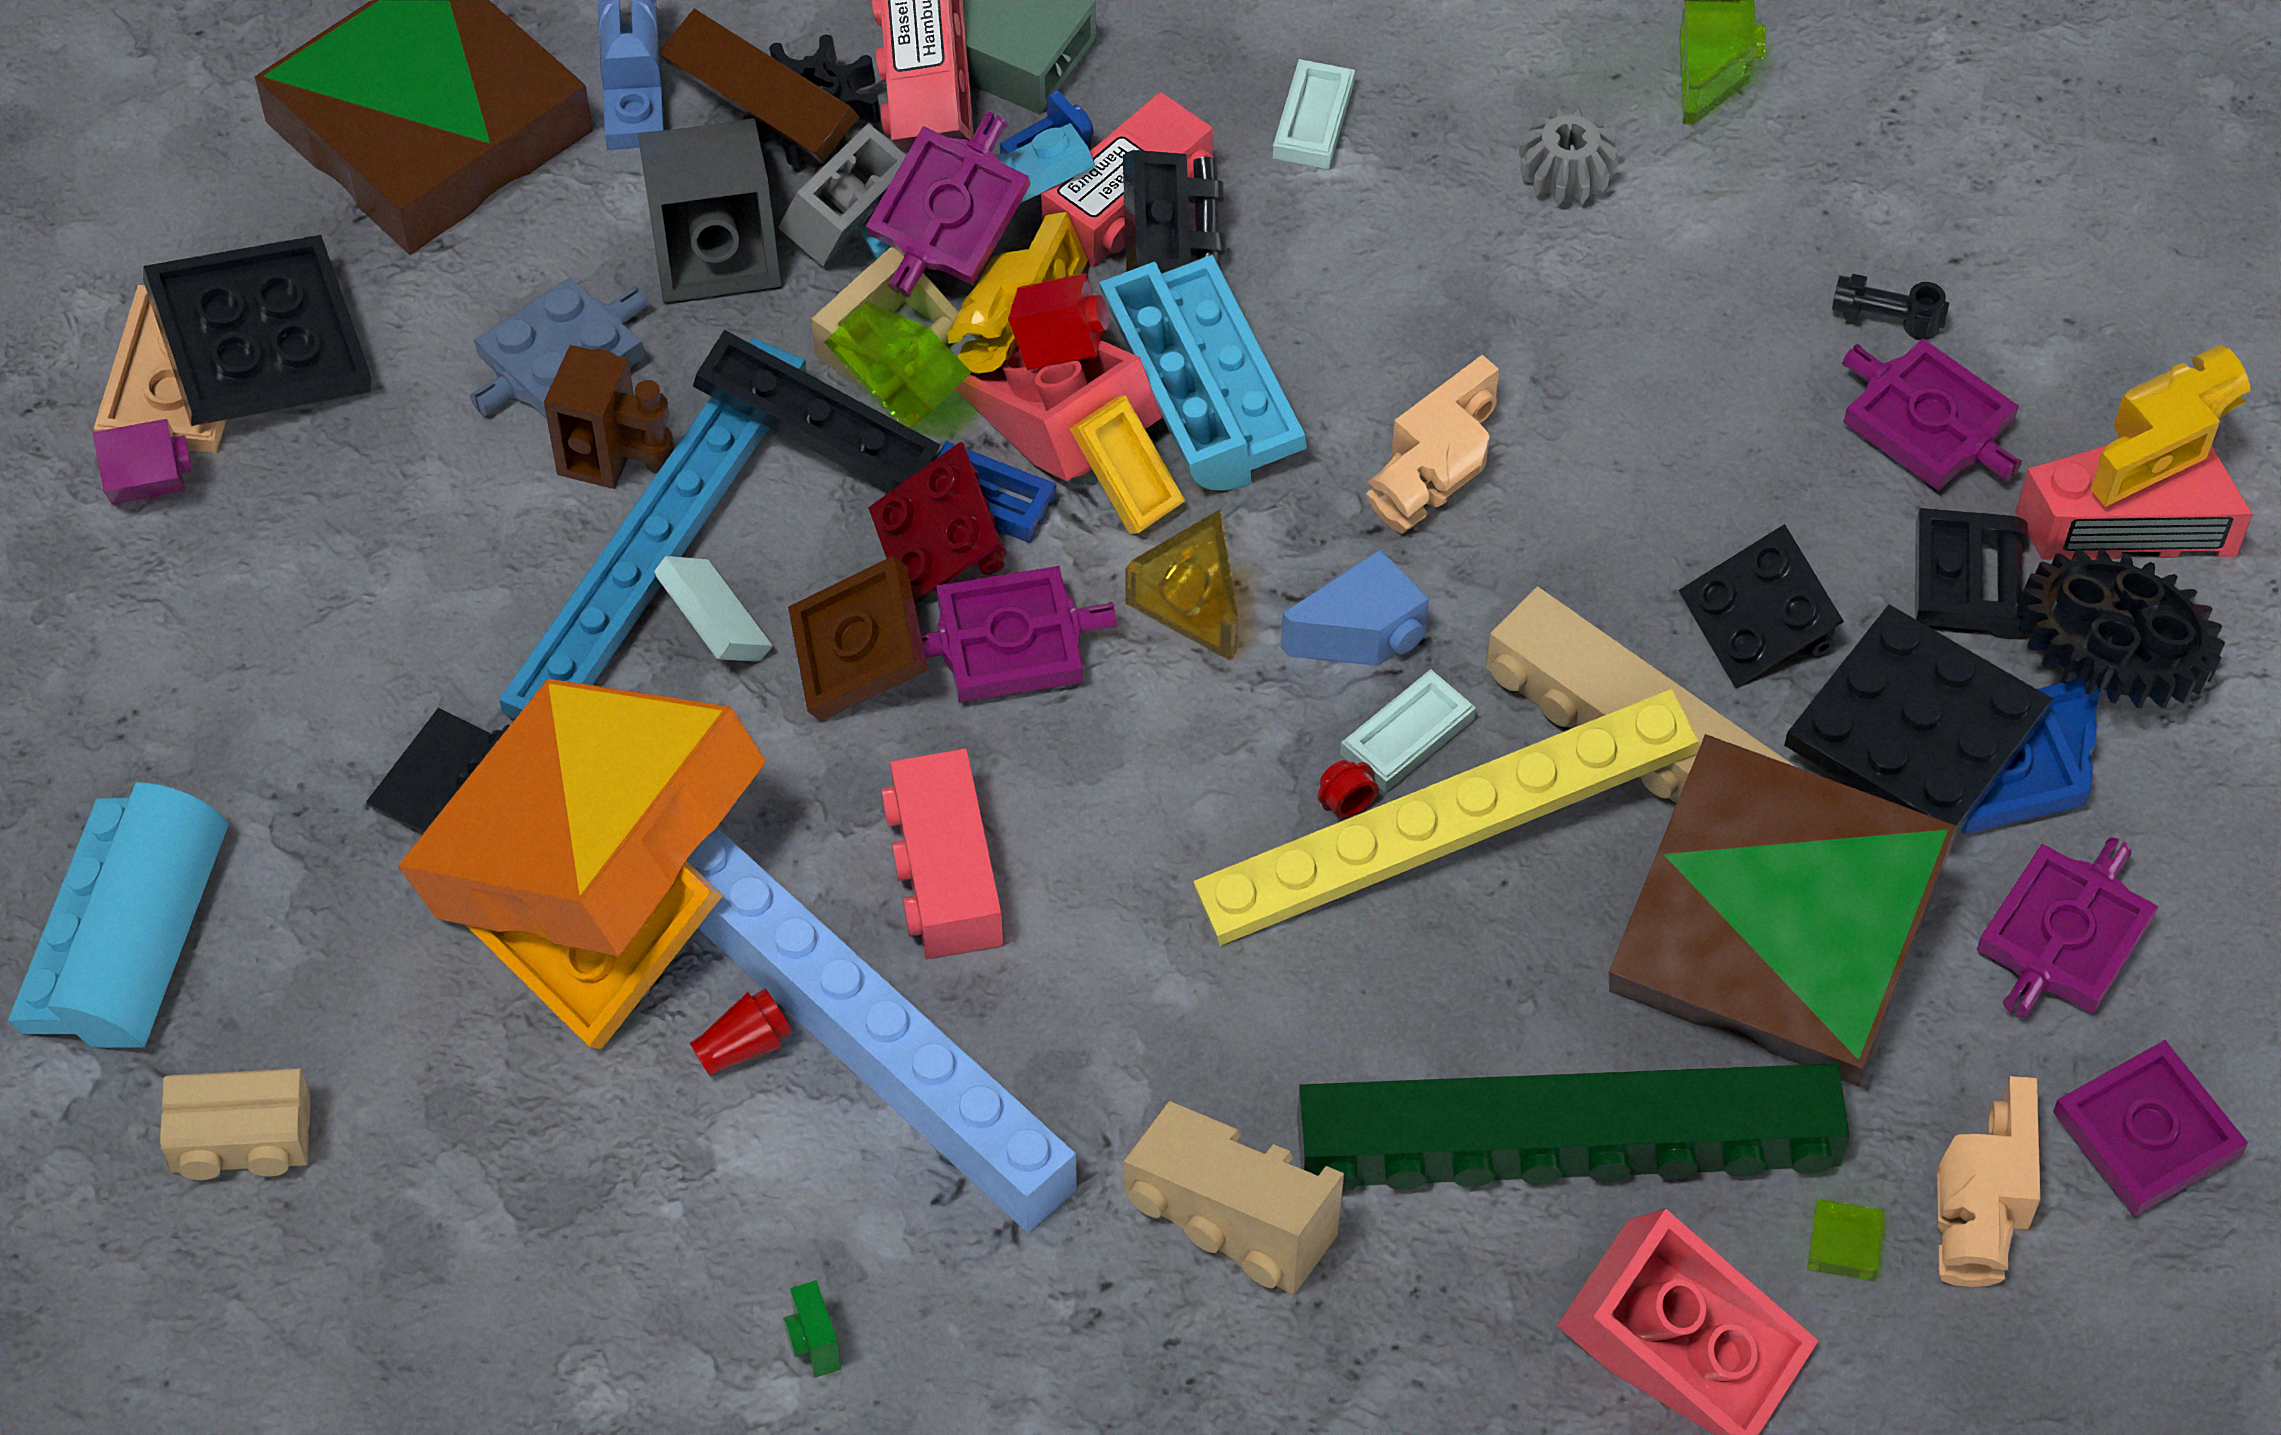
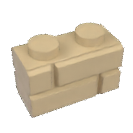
M301 1068L169 1075L164 1077L160 1144L170 1173H180L183 1177L192 1180L212 1179L220 1174V1170L248 1169L251 1173L259 1176H277L285 1173L289 1166H305L308 1164L310 1093Z

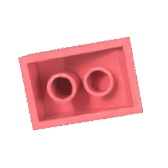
M1100 340L1096 357L1027 370L1017 345L1012 356L993 372L977 374L964 370L960 365H957L945 373L948 383L1033 465L1065 481L1082 476L1092 470L1069 428L1116 396L1126 395L1144 429L1162 418L1140 357Z
M1667 1209L1627 1220L1557 1324L1559 1329L1607 1370L1714 1435H1759L1819 1341Z

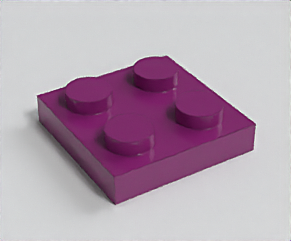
M2166 1040L2057 1099L2053 1110L2055 1116L2134 1217L2242 1156L2248 1145L2246 1139Z

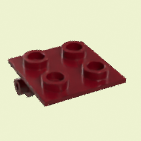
M962 442L953 446L868 507L886 559L894 555L907 565L915 605L936 591V585L946 584L970 566L979 568L984 575L997 573L1004 567L1003 559L1007 551L1004 544L998 538L994 527V516L989 512V502L987 498L983 497L978 483L979 475L976 468L972 466L965 445Z

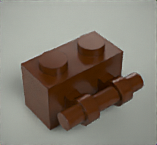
M570 345L544 400L557 475L615 489L628 458L646 462L649 471L658 473L674 450L672 432L665 426L670 415L667 398L660 393L659 385L652 380L641 381L635 387L634 396L629 359L619 357L604 349L591 350Z

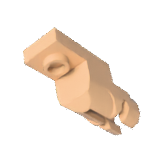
M1481 355L1394 420L1392 459L1376 476L1367 482L1373 488L1366 493L1373 510L1392 530L1404 534L1426 518L1427 512L1423 505L1430 504L1433 508H1437L1445 504L1450 495L1483 471L1487 462L1490 435L1480 423L1489 417L1496 406L1499 368L1485 356Z
M2010 1076L2001 1101H1991L1988 1115V1134L1956 1135L1938 1166L1937 1227L1943 1234L1942 1245H1939V1276L1942 1282L1963 1287H1982L2000 1283L2005 1280V1270H2008V1254L2013 1229L2029 1230L2040 1202L2037 1078Z

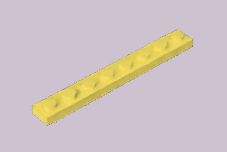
M1671 688L1194 880L1195 892L1219 946H1222L1697 754L1699 741Z

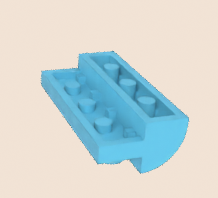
M1213 255L1162 274L1154 261L1099 282L1101 294L1130 353L1141 359L1157 407L1192 478L1197 484L1210 490H1232L1252 484L1250 470L1307 449L1306 435Z
M135 782L129 798L96 799L8 1022L21 1034H76L90 1048L145 1047L229 823L215 809L200 799L180 790L158 784Z

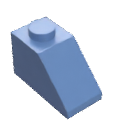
M1380 549L1283 613L1281 649L1290 657L1377 666L1395 653L1402 655L1411 651L1422 640L1426 631L1429 598Z

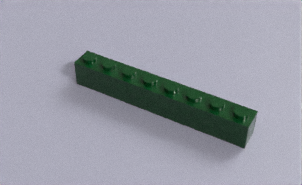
M1839 1063L1299 1084L1297 1107L1301 1169L1317 1176L1320 1175L1326 1166L1344 1173L1342 1192L1364 1185H1387L1397 1190H1411L1425 1183L1455 1182L1463 1187H1480L1489 1184L1493 1180L1522 1179L1529 1184L1543 1185L1566 1177H1591L1593 1180L1600 1182H1613L1621 1180L1628 1175L1658 1174L1665 1179H1682L1696 1172L1725 1171L1732 1176L1745 1177L1768 1169H1793L1802 1174H1815L1826 1171L1831 1167H1840L1849 1139Z

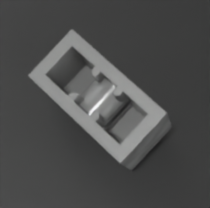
M868 123L796 193L778 228L819 264L824 266L860 230L859 227L868 223L906 155Z

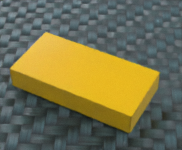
M1126 395L1116 396L1069 428L1129 534L1140 533L1185 502L1184 497Z

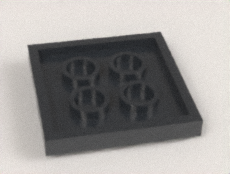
M322 235L143 266V282L191 426L354 396L371 391L372 377Z
M1888 604L1788 730L1784 746L1860 791L1957 826L1955 838L2049 714L2053 698Z

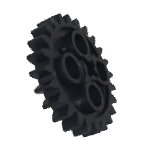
M2076 549L2071 560L2057 553L2051 564L2043 561L2040 562L2036 573L2030 574L2016 610V614L2023 617L2018 627L2019 631L2031 635L2027 644L2028 649L2046 651L2041 663L2044 667L2062 666L2065 671L2061 680L2065 683L2077 678L2085 681V694L2091 695L2098 688L2107 690L2110 703L2116 704L2121 694L2128 695L2136 708H2142L2147 697H2150L2159 707L2166 708L2171 697L2184 704L2187 702L2191 692L2200 695L2206 683L2211 682L2222 658L2220 654L2225 645V641L2217 638L2222 628L2221 624L2208 620L2213 610L2212 607L2193 604L2198 593L2195 589L2178 590L2174 587L2178 576L2171 574L2160 578L2155 575V563L2149 562L2142 569L2135 567L2130 554L2125 553L2120 562L2112 561L2104 549H2099L2095 560H2092L2081 549Z

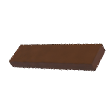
M695 8L659 51L660 56L668 64L750 117L755 118V120L822 163L859 118L849 105Z

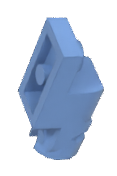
M597 0L600 72L603 85L604 127L607 150L640 148L638 134L665 130L662 59L659 54L660 43L656 0H631L632 22L630 23L624 22L621 19L620 0Z

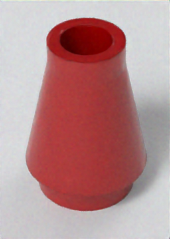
M764 988L753 996L747 991L701 1036L689 1044L711 1077L725 1068L783 1048L780 1041L791 1035L793 1031L767 989Z

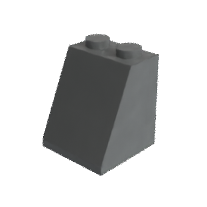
M755 118L638 134L663 303L781 287L768 178Z

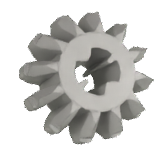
M1554 106L1548 118L1534 116L1533 122L1529 126V131L1524 132V137L1520 140L1519 156L1521 157L1520 172L1522 174V181L1533 183L1536 197L1549 193L1553 194L1558 206L1566 197H1573L1583 206L1589 197V193L1603 196L1604 190L1608 187L1609 180L1613 179V174L1617 172L1619 156L1616 149L1615 130L1604 128L1601 114L1590 118L1583 117L1579 106L1572 114H1564Z

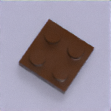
M894 555L788 606L807 712L820 721L928 671L907 565Z

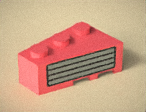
M2108 445L2027 470L2015 513L2028 523V536L2042 560L2053 559L2057 553L2072 559L2076 549H2081L2091 559L2096 558L2099 549H2104L2111 559L2120 558L2122 552H2158L2159 558H2178L2180 551H2216L2217 557H2237L2253 515L2212 446L2207 459L2106 507L2091 491V486L2099 464V456Z

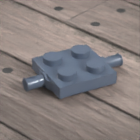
M570 277L474 339L478 356L497 375L496 379L470 394L474 407L478 412H481V415L486 416L488 412L512 397L532 405L547 419L544 400L570 345L591 350H608L619 357L629 359V365L632 367L645 358L642 341L626 328L623 323L649 308L646 296L641 290H638V287L634 286L610 304L595 300Z

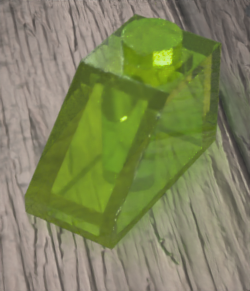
M1684 0L1679 31L1683 124H1696L1750 82L1754 58L1763 59L1766 42L1765 24L1755 23L1754 0Z
M868 301L824 341L828 348L896 420L909 428H912L931 413L972 373L931 328Z

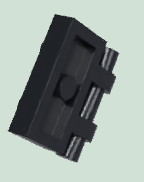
M1131 150L1123 154L1126 272L1155 261L1162 274L1189 264L1190 253L1193 256H1197V260L1213 255L1221 270L1220 255L1226 253V236L1223 233H1219L1218 203L1224 201V183L1218 180L1216 158L1201 157L1194 159V178L1187 177V154ZM1188 201L1195 204L1196 231L1189 230Z

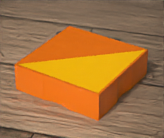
M547 679L399 863L398 867L436 919L498 932H530L540 935L552 943L620 956L670 890L688 857L717 828L766 763V760L731 706Z

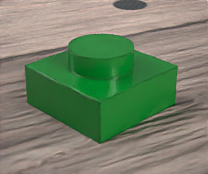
M817 1280L790 1288L794 1314L783 1317V1323L794 1357L807 1354L814 1378L841 1370L837 1338Z

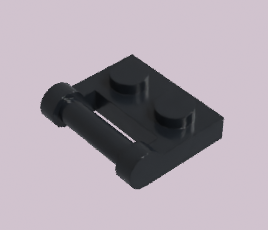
M1919 508L1915 533V619L1931 626L1990 630L1994 635L2004 639H2016L2026 635V633L2020 632L2018 629L2023 617L2016 614L2023 592L2022 549L2028 544V523L2026 520L2011 515ZM1982 543H1990L1997 549L1998 601L1982 600Z

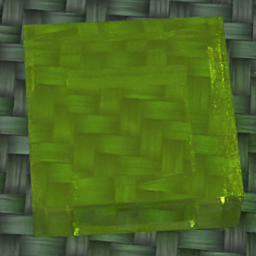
M1816 1199L1806 1270L1875 1282L1879 1267L1885 1210Z

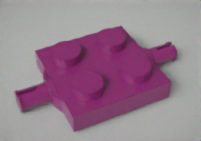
M985 112L984 118L971 141L948 138L925 126L922 127L866 225L869 236L898 249L904 256L891 281L888 282V287L899 294L901 291L902 296L911 297L912 291L925 268L942 270L974 286L1031 185L1028 175L1001 163L992 153L1004 129L1008 126V123L997 115L995 118L994 113Z
M1921 339L1904 356L1893 359L1888 363H1882L1861 348L1859 344L1854 345L1853 349L1847 352L1842 365L1858 374L1869 384L1866 391L1847 407L1843 423L1936 490L1940 491L1963 468L1977 462L1984 464L2006 482L2017 473L2022 460L2017 459L1994 442L1995 438L2015 420L2019 406L1925 339Z
M1060 566L936 585L937 603L940 612L938 631L923 633L921 638L925 658L943 656L944 662L952 671L957 698L960 703L1082 683L1083 666L1078 649L1080 633L1117 628V619L1113 602L1076 609L1073 600L1065 591Z
M2108 838L2093 864L2070 859L2044 844L2040 845L1981 935L1976 949L2012 969L2019 976L2012 990L2003 1000L2004 1007L2010 1013L2013 1012L2020 1001L2015 1016L2027 1017L2043 990L2055 993L2091 1014L2095 1013L2154 920L2159 907L2129 891L2116 877L2132 854V850L2126 842L2122 843L2113 859H2111L2120 839Z

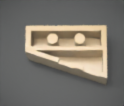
M1169 1101L1123 1161V1192L1127 1194L1130 1202L1144 1214L1153 1218H1159L1162 1215L1183 1228L1187 1237L1201 1249L1211 1253H1216L1219 1250L1240 1263L1244 1272L1258 1284L1267 1288L1277 1286L1294 1296L1338 1235L1344 1173L1326 1166L1319 1176L1289 1164L1293 1158L1291 1151L1272 1144L1266 1154L1236 1142L1241 1136L1238 1129Z

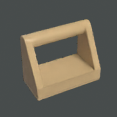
M892 246L811 318L815 356L880 401H885L948 343L947 332L958 313L924 273H922L909 298L902 296L901 291L898 294L888 287V282L891 281L904 258L898 249ZM905 302L934 323L880 372L857 345Z

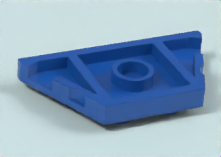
M2081 679L2038 688L2039 691L2053 698L2049 714L1963 826L1961 831L1964 834L2086 806L2091 790L2093 770L2091 759L2096 741L2097 724H2095L2097 701L2101 688H2098L2091 695L2085 694V681Z

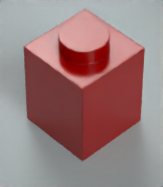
M1086 273L1017 287L1008 317L1027 370L1096 357L1102 333L1108 330L1109 327L1106 303L1100 294L1094 295Z

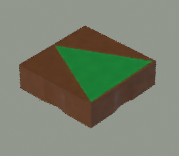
M371 0L254 76L266 123L311 165L339 182L350 193L358 208L409 255L476 211L499 188L530 174L593 131L586 85L490 0Z
M1705 734L1610 967L1609 992L1696 1025H1706L1735 1032L1762 1046L1769 1053L1801 1065L1839 1063L1841 1080L1859 1087L1891 1006L1895 986L1914 937L1920 931L1948 859L1957 826Z

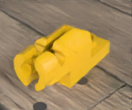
M1068 212L1046 215L1029 249L1001 253L990 258L975 288L964 299L961 310L957 313L947 332L948 344L961 342L967 334H972L977 339L965 342L956 358V361L964 370L977 374L993 372L1012 356L1017 342L1008 317L1017 287L1082 274L1088 259Z
M2221 344L2193 357L2191 361L2194 368L2188 367L2185 363L2170 367L2168 372L2131 388L2124 394L2114 422V428L2120 438L2111 442L2101 452L2091 486V491L2104 507L2207 459L2220 423L2219 419L2234 408L2245 404L2246 401L2241 396L2251 391L2247 373L2241 361L2231 349Z

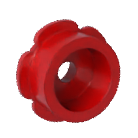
M1342 760L1331 765L1321 776V787L1317 795L1318 801L1322 803L1324 810H1332L1340 819H1348L1364 812L1375 800L1379 789L1377 783L1372 778V767L1366 762L1357 764L1348 760Z

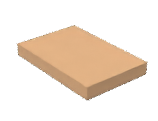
M138 285L93 428L94 432L168 419L175 436H186L189 451L217 453L226 420L195 426L190 425L145 285Z

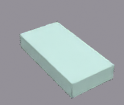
M1302 59L1298 60L1273 144L1272 159L1330 169L1354 85V69Z
M664 557L654 571L657 579L714 656L720 660L761 662L773 645L710 561L697 558Z
M1430 669L1341 742L1340 754L1350 762H1356L1357 764L1360 762L1368 763L1373 769L1372 778L1377 783L1378 788L1387 793L1474 721L1476 707Z

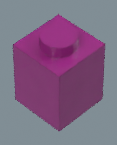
M168 419L92 432L103 492L111 505L185 491L182 473L192 471L188 442L185 435L175 436Z

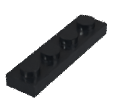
M726 330L722 332L695 375L694 388L888 491H892L934 461L941 445Z

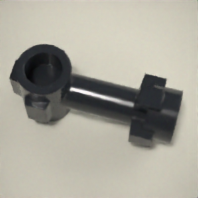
M1852 274L1851 277L1839 275L1832 310L1843 312L1844 317L1858 319L1861 310L1902 318L1904 319L1903 326L1906 333L1919 340L1933 338L1938 333L1939 328H1944L1949 302L1945 301L1946 294L1944 290L1935 283L1920 282L1911 288L1909 295L1866 287V276Z

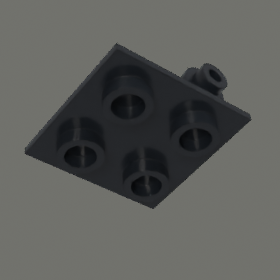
M1785 524L1678 590L1735 688L1745 684L1801 648L1811 650L1815 656L1829 652L1835 646V640L1833 639L1835 628L1844 623V620Z
M438 707L368 798L366 805L423 834L510 725H505L502 730H493L489 733Z

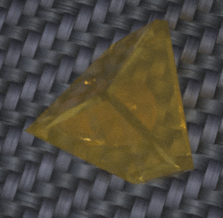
M1221 509L1136 557L1125 568V604L1231 661L1237 653L1238 611Z

